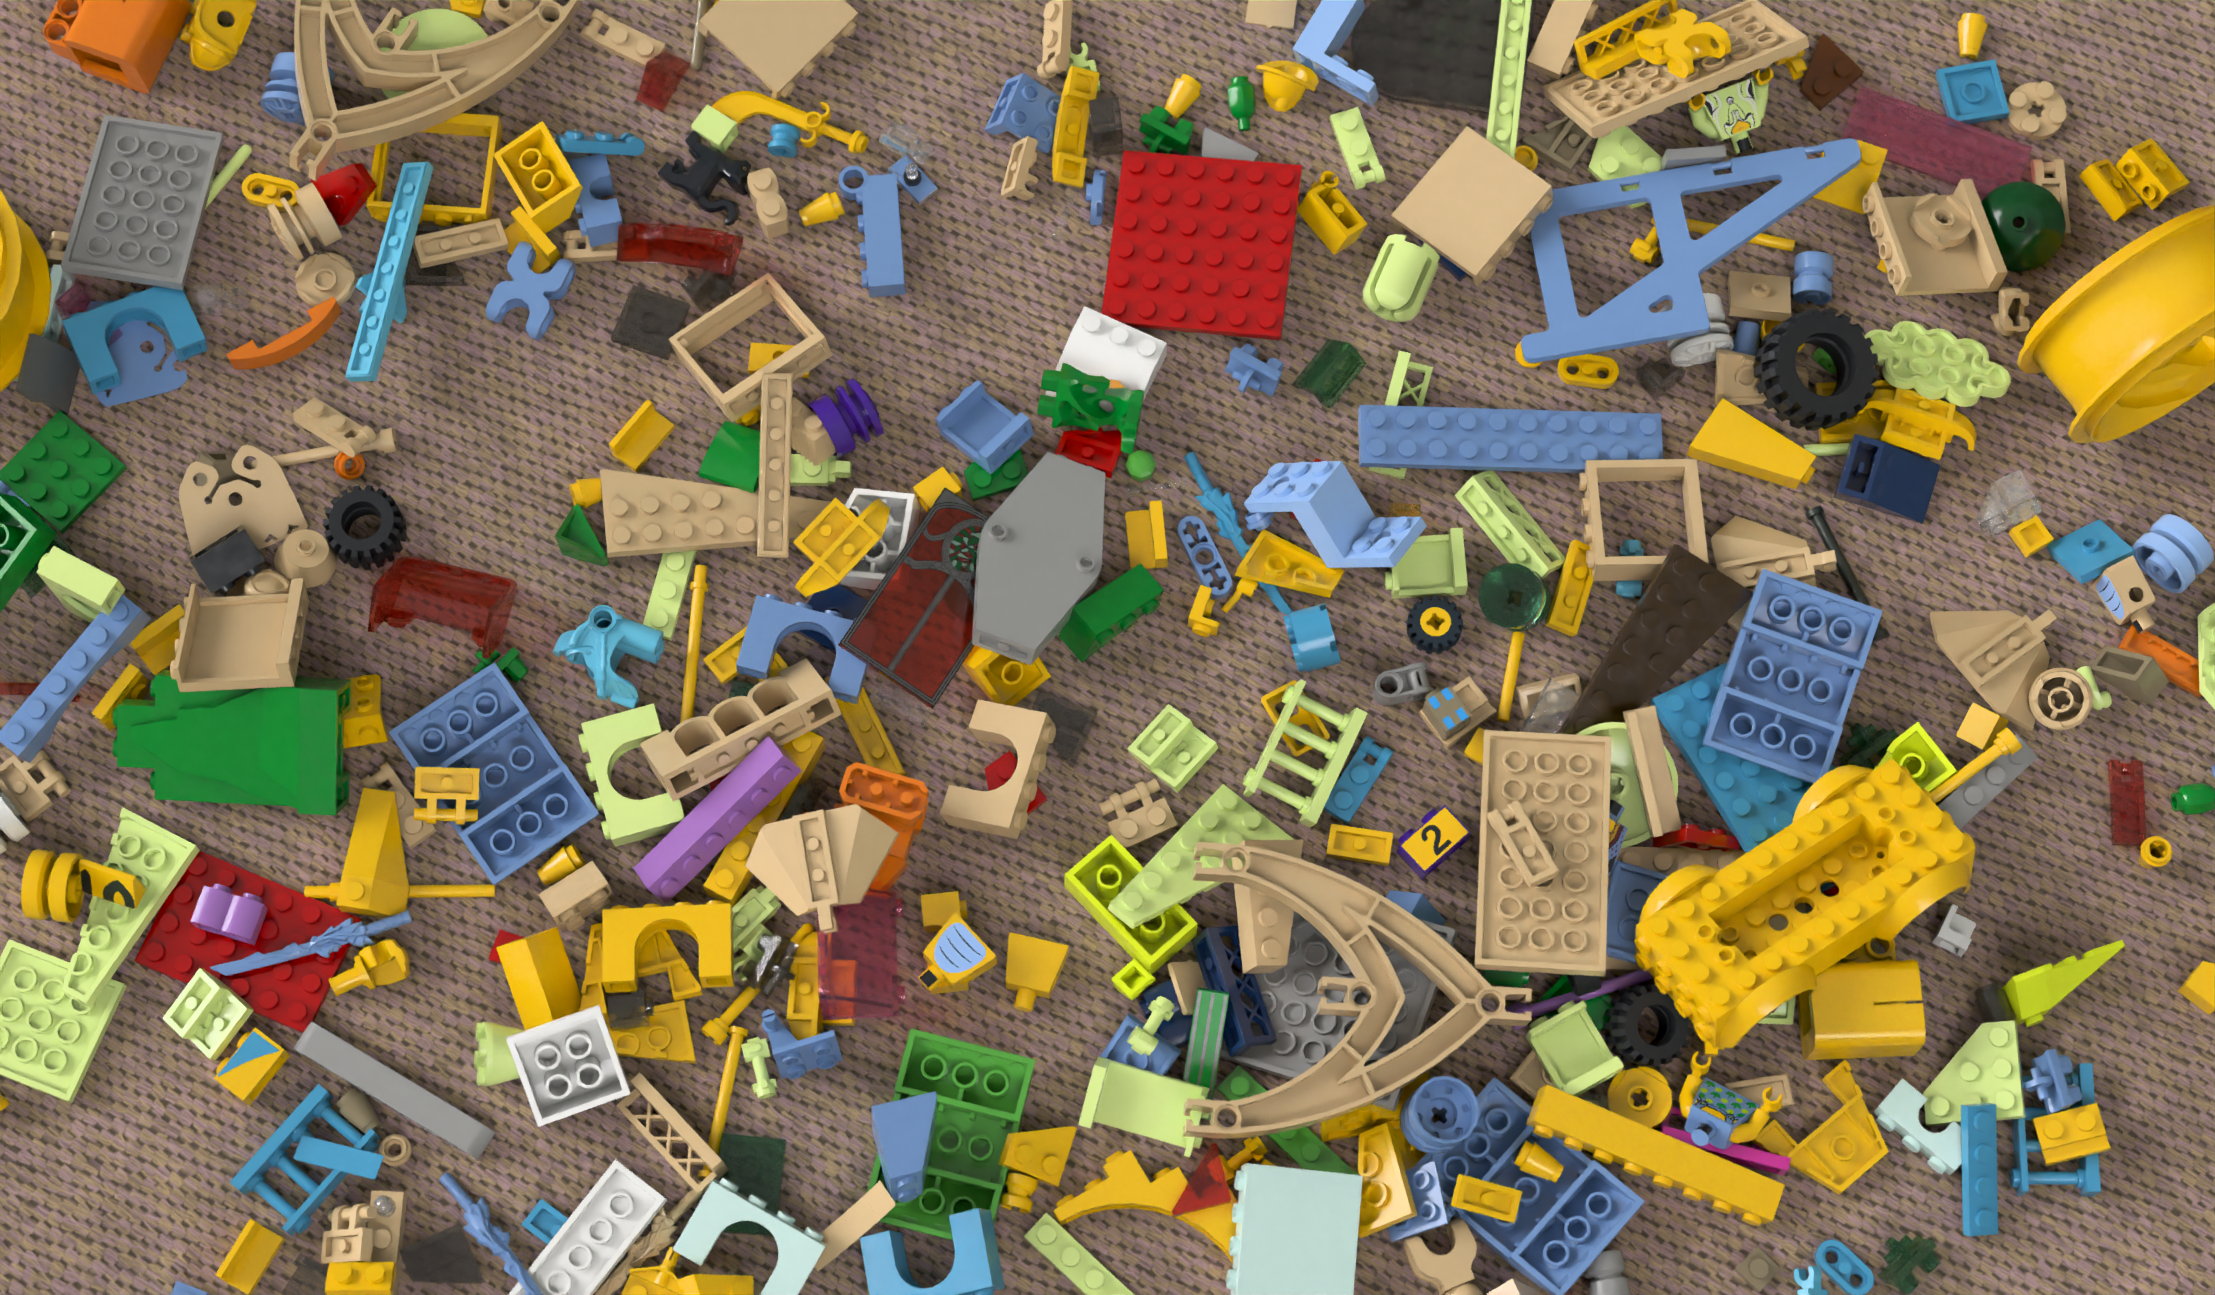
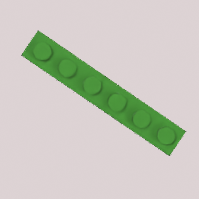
M1239 1065L1217 1087V1091L1228 1101L1251 1097L1267 1091ZM1307 1127L1266 1135L1302 1169L1358 1175Z

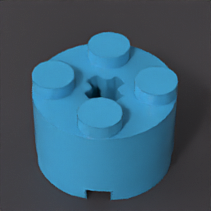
M1325 603L1293 611L1289 615L1283 616L1299 672L1305 671L1306 673L1341 663Z

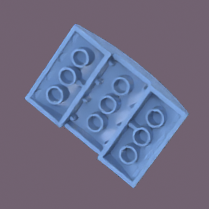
M1762 569L1727 662L1702 745L1814 784L1823 775L1828 773L1843 730L1842 725L1860 672L1864 668L1882 610Z
M495 662L389 731V734L414 771L415 767L480 768L479 800H466L465 808L478 809V821L465 822V825H455V821L449 822L494 886L600 815ZM437 799V804L440 808L455 809L456 799Z
M1494 1077L1476 1097L1480 1113L1477 1126L1472 1133L1456 1147L1445 1153H1426L1415 1167L1436 1161L1446 1204H1451L1458 1174L1523 1191L1515 1223L1453 1207L1455 1210L1454 1217L1464 1219L1472 1233L1539 1287L1551 1295H1565L1642 1207L1645 1201L1596 1160L1591 1161L1582 1152L1567 1148L1563 1145L1564 1141L1552 1136L1551 1139L1535 1134L1533 1132L1534 1128L1526 1125L1532 1107ZM1525 1141L1531 1144L1536 1142L1559 1161L1560 1164L1565 1166L1556 1183L1520 1171V1167L1514 1164Z

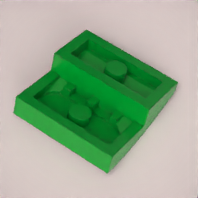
M725 421L704 457L699 469V477L754 493L759 487L760 431Z

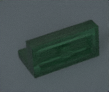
M1328 339L1297 377L1294 384L1300 389L1311 391L1323 406L1331 409L1367 363L1351 343Z

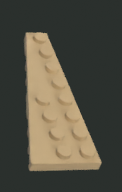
M608 469L600 470L608 558L757 545L759 491L751 493L738 488ZM790 496L789 543H793L831 502Z

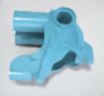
M600 605L592 609L589 619L576 630L561 634L552 653L558 657L561 655L565 656L566 660L570 663L586 667L589 677L595 681L597 699L607 700L610 697L612 702L635 709L639 702L638 691L632 683L615 673L616 668L625 653L657 664L665 647V641L662 640L664 632L623 618L622 615H616L613 608Z

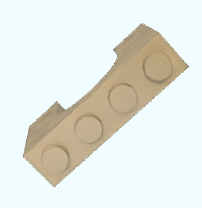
M978 699L968 728L979 740L1007 745L1016 749L1018 755L1017 767L1008 782L991 791H977L949 785L940 815L951 826L1018 839L1020 830H1023L1026 826L1028 818L1027 809L1030 801H1033L1036 796V782L1039 773L1045 768L1046 751L1049 743L1051 744L1054 741L1056 727L1045 712Z

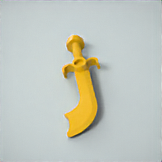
M738 91L725 95L712 106L735 121L737 127L746 118L762 114L807 131L812 137L808 140L800 138L802 146L807 148L816 145L818 137L823 134L848 144V151L853 154L858 152L862 154L869 142V138L865 136L863 131L856 130L851 134L825 123L831 118L830 108L825 102H820L822 110H826L823 115H820L816 111L807 113L758 92Z

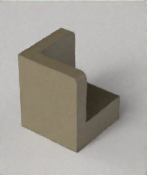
M229 451L200 452L199 462L214 467L219 474V479L209 497L215 495L220 485L237 479L240 480V475L236 474L232 469V460L235 456ZM198 473L197 486H204L207 483V476L204 473ZM233 492L229 496H236L238 493Z

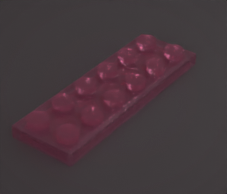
M1865 87L1860 89L1842 139L1852 138L1887 149L1885 161L1958 186L1961 179H1972L1977 193L1983 196H1987L1991 191L2004 184L2019 182L2032 147Z

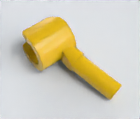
M1241 578L1236 591L1221 610L1227 614L1241 598L1242 594L1252 598L1254 590L1258 587V582Z

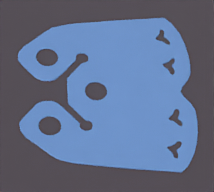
M108 301L90 302L85 312L96 309L98 305ZM132 321L120 326L112 334L108 344L110 354L119 371L121 384L110 388L112 391L109 397L106 396L107 392L105 391L95 395L103 405L108 407L170 392L181 387L187 381L186 369L181 372L174 369L173 364L178 359L173 350L162 365V370L156 372L154 367L160 363L166 354L164 336L152 326H148L147 321ZM144 341H150L153 343L154 349L149 353H144L141 351L140 345Z

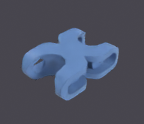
M521 241L507 263V271L513 281H502L496 285L486 307V317L493 322L500 323L510 309L526 307L530 310L526 331L530 338L538 341L543 338L555 316L554 309L549 300H560L565 297L574 279L576 266L574 262L568 259H560L550 272L545 274L534 273L532 267L536 258V251L532 244Z

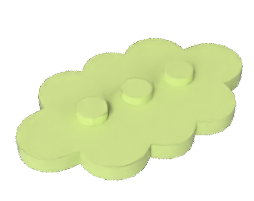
M1902 321L1895 324L1891 332L1877 329L1871 330L1865 335V339L1870 337L1874 344L1870 349L1872 354L1877 353L1879 363L1876 365L1883 366L1882 375L1890 385L1899 389L1914 388L1921 396L1927 399L1936 400L1944 397L1954 405L1969 407L1975 405L1980 396L1998 398L2005 395L2010 386V374L2001 365L1989 361V352L1985 346L1973 339H1957L1951 332L1945 329L1935 328L1926 330L1916 322Z

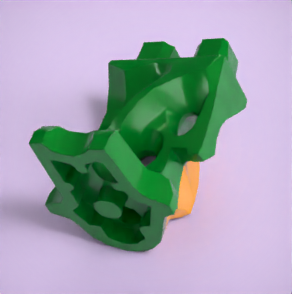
M1062 363L1061 371L1044 370L1041 389L1057 393L1056 397L1040 395L1037 414L1053 418L1052 428L1074 425L1098 431L1099 425H1114L1121 432V451L1127 454L1133 453L1143 406L1144 390L1131 391L1118 380L1107 379L1104 376L1088 375L1067 363ZM1106 400L1110 402L1113 410L1106 411L1102 409L1099 405L1100 401Z

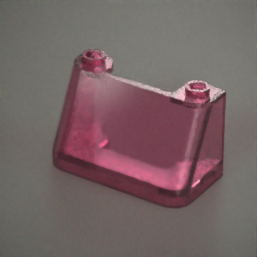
M869 888L860 904L833 907L838 932L829 934L820 931L817 912L818 993L823 1020L899 1017L900 1005L906 1004L905 985L899 986L897 969L896 924L897 918L903 917V899H897L896 892Z

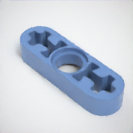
M1196 516L1183 518L1178 524V538L1201 584L1211 588L1213 578L1209 571L1219 566L1218 569H1215V575L1219 581L1225 580L1226 582L1223 583L1222 590L1212 587L1211 597L1215 599L1226 597L1231 591L1232 579L1209 532L1200 518ZM1187 525H1191L1192 528H1199L1196 531L1199 543L1195 546L1192 536L1184 534ZM1200 551H1209L1214 559L1210 564L1202 565L1197 562L1195 557Z

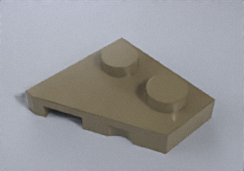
M1565 115L1563 119L1555 120L1545 125L1543 130L1534 135H1526L1522 139L1521 145L1532 148L1537 155L1570 174L1594 138Z

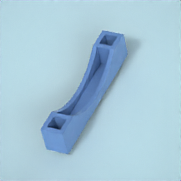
M122 594L110 615L108 616L102 612L98 614L0 730V742L24 761L30 763L50 740L64 711L85 683L111 657L130 644L152 618Z

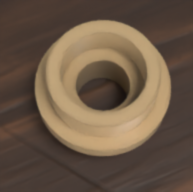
M391 1134L385 1137L379 1146V1154L383 1155L382 1161L393 1167L405 1164L412 1153L411 1143L405 1136L400 1134ZM394 1145L401 1146V1153L398 1156L390 1154V1149Z

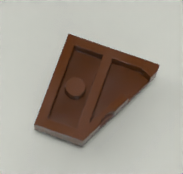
M1823 33L1819 38L1799 91L1821 111L1858 80L1864 71Z

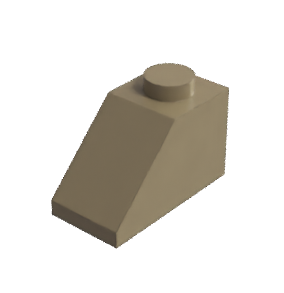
M2107 645L2104 646L2090 666L2094 674L2129 698L2148 704H2153L2169 681L2153 657Z

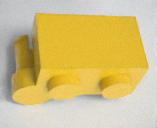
M1324 171L1319 180L1314 182L1308 189L1306 197L1298 207V213L1331 253L1335 255L1353 244L1368 224L1338 188L1334 189L1339 183L1338 176L1332 181L1335 173Z

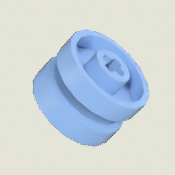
M2172 514L2162 515L2150 528V533H2144L2132 546L2138 566L2163 589L2173 593H2182L2195 580V575L2201 574L2214 560L2213 550L2204 536L2189 522Z

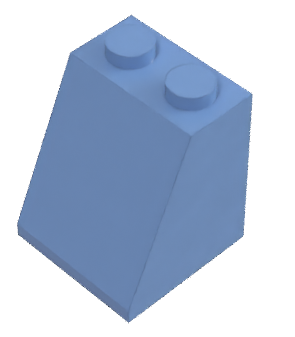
M936 1092L871 1106L872 1133L887 1191L894 1201L909 1202L923 1192L936 1126Z

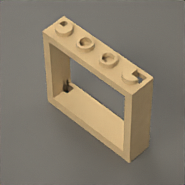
M769 272L669 338L677 357L731 422H734L761 404L762 372L793 374V381H795L832 356L824 335ZM774 301L806 339L723 394L691 355Z
M1697 459L1586 460L1584 473H1579V490L1585 493V498L1581 500L1582 517H1587L1588 524H1584V542L1590 544V551L1586 553V565H1588V568H1592L1593 581L1652 580L1667 557H1605L1598 482L1681 480L1689 552L1709 564Z

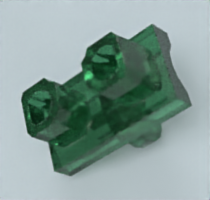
M1855 723L1850 727L1852 737L1846 740L1847 745L1850 748H1854L1838 758L1843 766L1856 765L1874 769L1875 766L1869 757L1877 753L1882 760L1892 741L1899 737L1894 728L1889 731L1882 728L1876 732L1873 724H1869L1864 728L1859 723Z
M1905 1235L1899 1242L1889 1237L1885 1241L1889 1252L1883 1257L1888 1265L1877 1276L1884 1283L1893 1285L1900 1292L1911 1294L1919 1284V1281L1913 1276L1911 1271L1918 1265L1923 1272L1929 1273L1940 1264L1939 1258L1933 1251L1937 1245L1931 1238L1925 1240L1918 1235L1913 1240Z

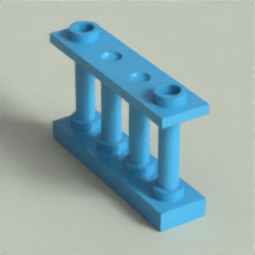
M2079 1063L2073 1069V1073H2069V1076L2064 1077L2067 1085L2076 1084L2079 1086L2082 1100L2063 1111L2095 1103L2092 1063ZM2022 1076L2023 1088L2026 1089V1082L2033 1080L2032 1076ZM2025 1107L2026 1118L2012 1119L2015 1168L2010 1169V1185L2012 1188H2016V1196H2024L2028 1193L2029 1184L2075 1185L2076 1188H2081V1197H2095L2101 1192L2098 1153L2079 1158V1168H2076L2075 1172L2028 1171L2027 1152L2042 1151L2038 1139H2026L2025 1120H2033L2048 1114L2045 1107Z
M320 1084L310 1092L230 1181L244 1195L249 1191L252 1193L256 1191L288 1219L282 1229L291 1236L296 1232L301 1234L308 1228L312 1222L310 1216L349 1174L332 1169L333 1171L318 1185L286 1157L287 1148L293 1142L299 1143L303 1135L315 1138L309 1133V1128L307 1127L315 1117L318 1119L323 1118L354 1145L353 1148L375 1153L379 1146L376 1142L380 1137L371 1128L363 1136L331 1108L332 1104L330 1101L333 1096ZM271 1166L274 1168L279 1167L310 1194V1197L298 1210L264 1182L265 1177L263 1175Z

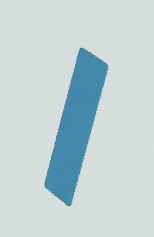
M303 1135L294 1159L375 1179L383 1160V1155Z

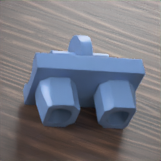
M1248 343L1240 349L1234 347L1230 353V359L1225 371L1231 374L1234 379L1240 381L1238 391L1245 393L1251 387L1272 397L1277 390L1282 375L1283 362L1276 358H1269L1266 363L1257 359L1259 354L1257 348Z
M2051 1049L2031 1060L2033 1068L2030 1071L2033 1080L2026 1082L2025 1086L2029 1092L2037 1091L2039 1100L2044 1101L2048 1115L2061 1112L2082 1100L2079 1086L2076 1084L2067 1085L2064 1077L2072 1072L2073 1066L2070 1056L2057 1055L2056 1049Z

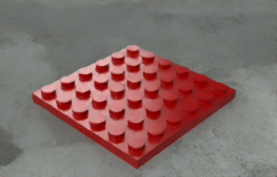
M1124 150L1101 314L1130 327L1282 340L1303 172L1302 165Z

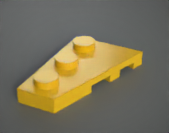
M1263 529L1238 566L1235 576L1330 598L1341 581L1345 570L1341 568H1327L1321 558Z

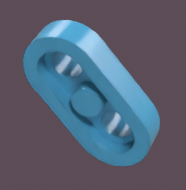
M1827 1240L1816 1249L1814 1256L1816 1265L1847 1295H1865L1870 1291L1874 1283L1872 1271L1843 1243L1837 1240ZM1827 1252H1832L1836 1255V1263L1827 1262L1825 1258ZM1851 1275L1860 1277V1286H1853L1851 1284Z

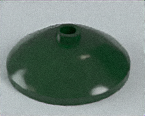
M2011 182L1997 187L1982 200L1983 209L2008 271L2024 272L2036 269L2047 263L2061 247L2066 230L2065 215L2059 201L2044 187L2030 182ZM2021 218L2025 221V224L2021 228H2016L2013 226V221Z

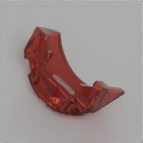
M628 222L619 225L616 260L686 266L732 276L743 246V237L728 234L729 232L688 225Z

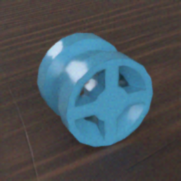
M788 124L773 125L770 131L773 138L768 144V152L774 156L795 157L798 152L796 141L800 139V130Z

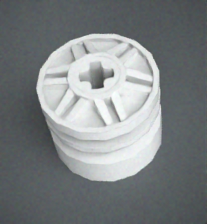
M1703 293L1710 322V331L1708 333L1667 341V348L1671 351L1670 359L1673 365L1688 367L1694 364L1715 361L1716 347L1730 351L1733 349L1734 343L1732 337L1729 336V326L1722 323L1725 320V312L1721 299L1717 294ZM1671 302L1666 305L1660 312L1673 309V303Z

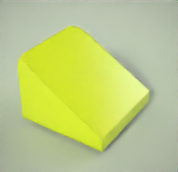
M1135 958L1111 978L1115 988L1131 1001L1156 980Z

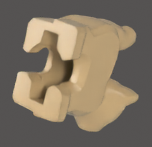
M2000 288L1998 295L1999 313L1992 314L1991 319L1997 331L2003 336H2011L2015 332L2029 330V319L2024 316V306L2029 305V294L2022 291L2020 288Z

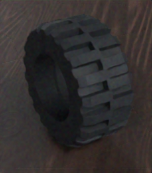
M1817 308L1808 309L1781 322L1772 329L1771 333L1764 337L1761 342L1763 348L1757 350L1755 360L1760 362V365L1754 368V377L1760 379V384L1756 385L1758 393H1764L1767 399L1763 403L1768 410L1774 408L1777 411L1775 417L1783 422L1789 419L1791 427L1799 429L1805 426L1807 431H1816L1820 428L1827 429L1855 416V413L1861 411L1867 405V399L1871 398L1876 390L1875 386L1871 384L1878 381L1879 371L1874 370V365L1879 363L1877 353L1872 354L1870 347L1874 345L1871 338L1865 339L1862 335L1864 329L1858 323L1852 325L1850 323L1851 317L1843 313L1836 317L1835 310L1824 309L1822 311ZM1804 343L1816 345L1827 352L1833 360L1837 371V382L1830 396H1821L1813 393L1799 379L1795 359L1800 345Z

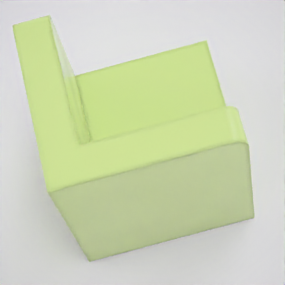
M708 104L691 124L692 131H696L700 136L710 141L711 148L718 149L723 154L739 134L735 121Z

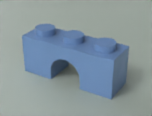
M596 154L570 160L571 168L583 187L575 205L576 214L582 213L583 218L578 219L581 235H588L590 247L626 240L617 198L599 200L601 197L614 194L606 155Z

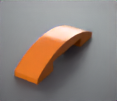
M334 296L307 310L312 321L258 349L254 341L251 340L227 353L226 356L233 368L255 369L287 360L307 349L331 328L342 312Z

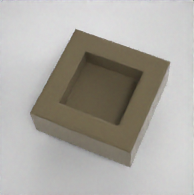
M1757 1246L1734 1271L1759 1293L1776 1276L1781 1268Z

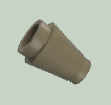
M354 1088L344 1094L337 1102V1106L340 1108L339 1113L366 1134L370 1128L376 1133L383 1124L380 1122L365 1092H360L357 1088Z

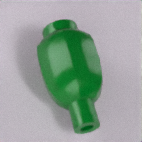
M1234 77L1231 79V85L1227 89L1229 109L1232 116L1238 120L1239 132L1250 131V118L1254 115L1256 109L1255 90L1253 85L1249 83L1248 77Z
M2206 783L2183 785L2177 793L2171 794V806L2175 812L2180 811L2186 815L2211 811L2215 808V788Z

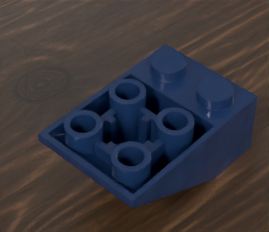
M1855 434L1850 440L1833 498L1923 524L1940 465L1888 443Z

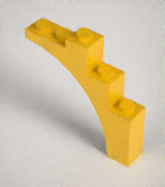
M1120 1150L1105 1159L1107 1164L1103 1166V1172L1107 1179L1102 1181L1101 1178H1097L1084 1186L1085 1192L1077 1197L1070 1194L1056 1203L1058 1208L1053 1210L1060 1226L1083 1215L1108 1209L1134 1208L1159 1212L1179 1219L1205 1234L1226 1254L1233 1264L1234 1256L1229 1255V1243L1231 1236H1235L1236 1223L1232 1222V1209L1234 1203L1238 1202L1227 1183L1221 1187L1218 1184L1208 1187L1201 1192L1203 1198L1198 1200L1179 1167L1172 1171L1170 1167L1164 1168L1153 1176L1155 1181L1150 1183L1131 1150L1126 1153Z

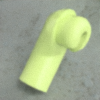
M2089 666L2078 668L2076 672L2080 673L2088 681L2092 689V708L2102 710V708L2110 707L2112 704L2111 695L2107 691L2099 692L2091 668Z

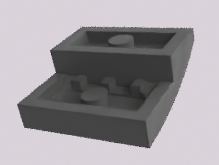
M30 333L15 390L31 402H42L56 413L61 411L64 414H68L80 369L74 353L54 341Z

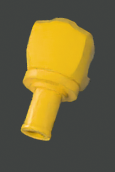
M395 939L383 940L373 946L362 949L358 955L354 956V967L333 978H329V983L337 997L362 984L371 991L376 986L396 983L411 974L409 954Z

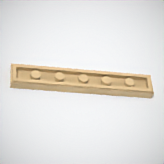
M762 372L757 558L788 559L793 374Z

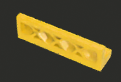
M1651 0L1574 40L1580 72L1595 80H1599L1641 58L1635 46L1634 35L1646 28L1663 30L1672 27L1670 15L1678 11L1677 1ZM1667 3L1669 15L1661 19L1656 18L1660 7ZM1641 16L1647 17L1642 29L1636 32L1632 31L1637 18ZM1618 28L1622 29L1623 31L1618 41L1609 44L1608 40L1612 32ZM1593 41L1599 42L1594 54L1587 57L1584 46Z

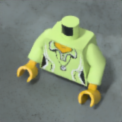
M1770 67L1765 68V71L1761 74L1759 69L1752 71L1753 76L1756 78L1754 82L1750 78L1708 95L1703 93L1697 94L1694 99L1685 102L1689 106L1693 126L1709 139H1715L1716 142L1731 138L1736 154L1753 148L1747 131L1761 126V120L1764 118L1768 100L1769 81L1773 78V70Z

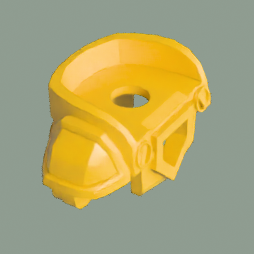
M195 0L190 11L194 16L189 24H185L179 36L180 40L190 45L189 56L191 63L202 70L217 71L233 61L253 17L251 14L255 11L257 0ZM222 11L229 12L234 19L233 25L228 28L221 26L217 20L218 13Z

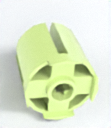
M1394 234L1387 236L1362 290L1363 302L1366 306L1384 320L1394 322L1410 321L1419 313L1437 272L1440 259L1437 252L1426 243L1419 247L1405 241L1406 235Z

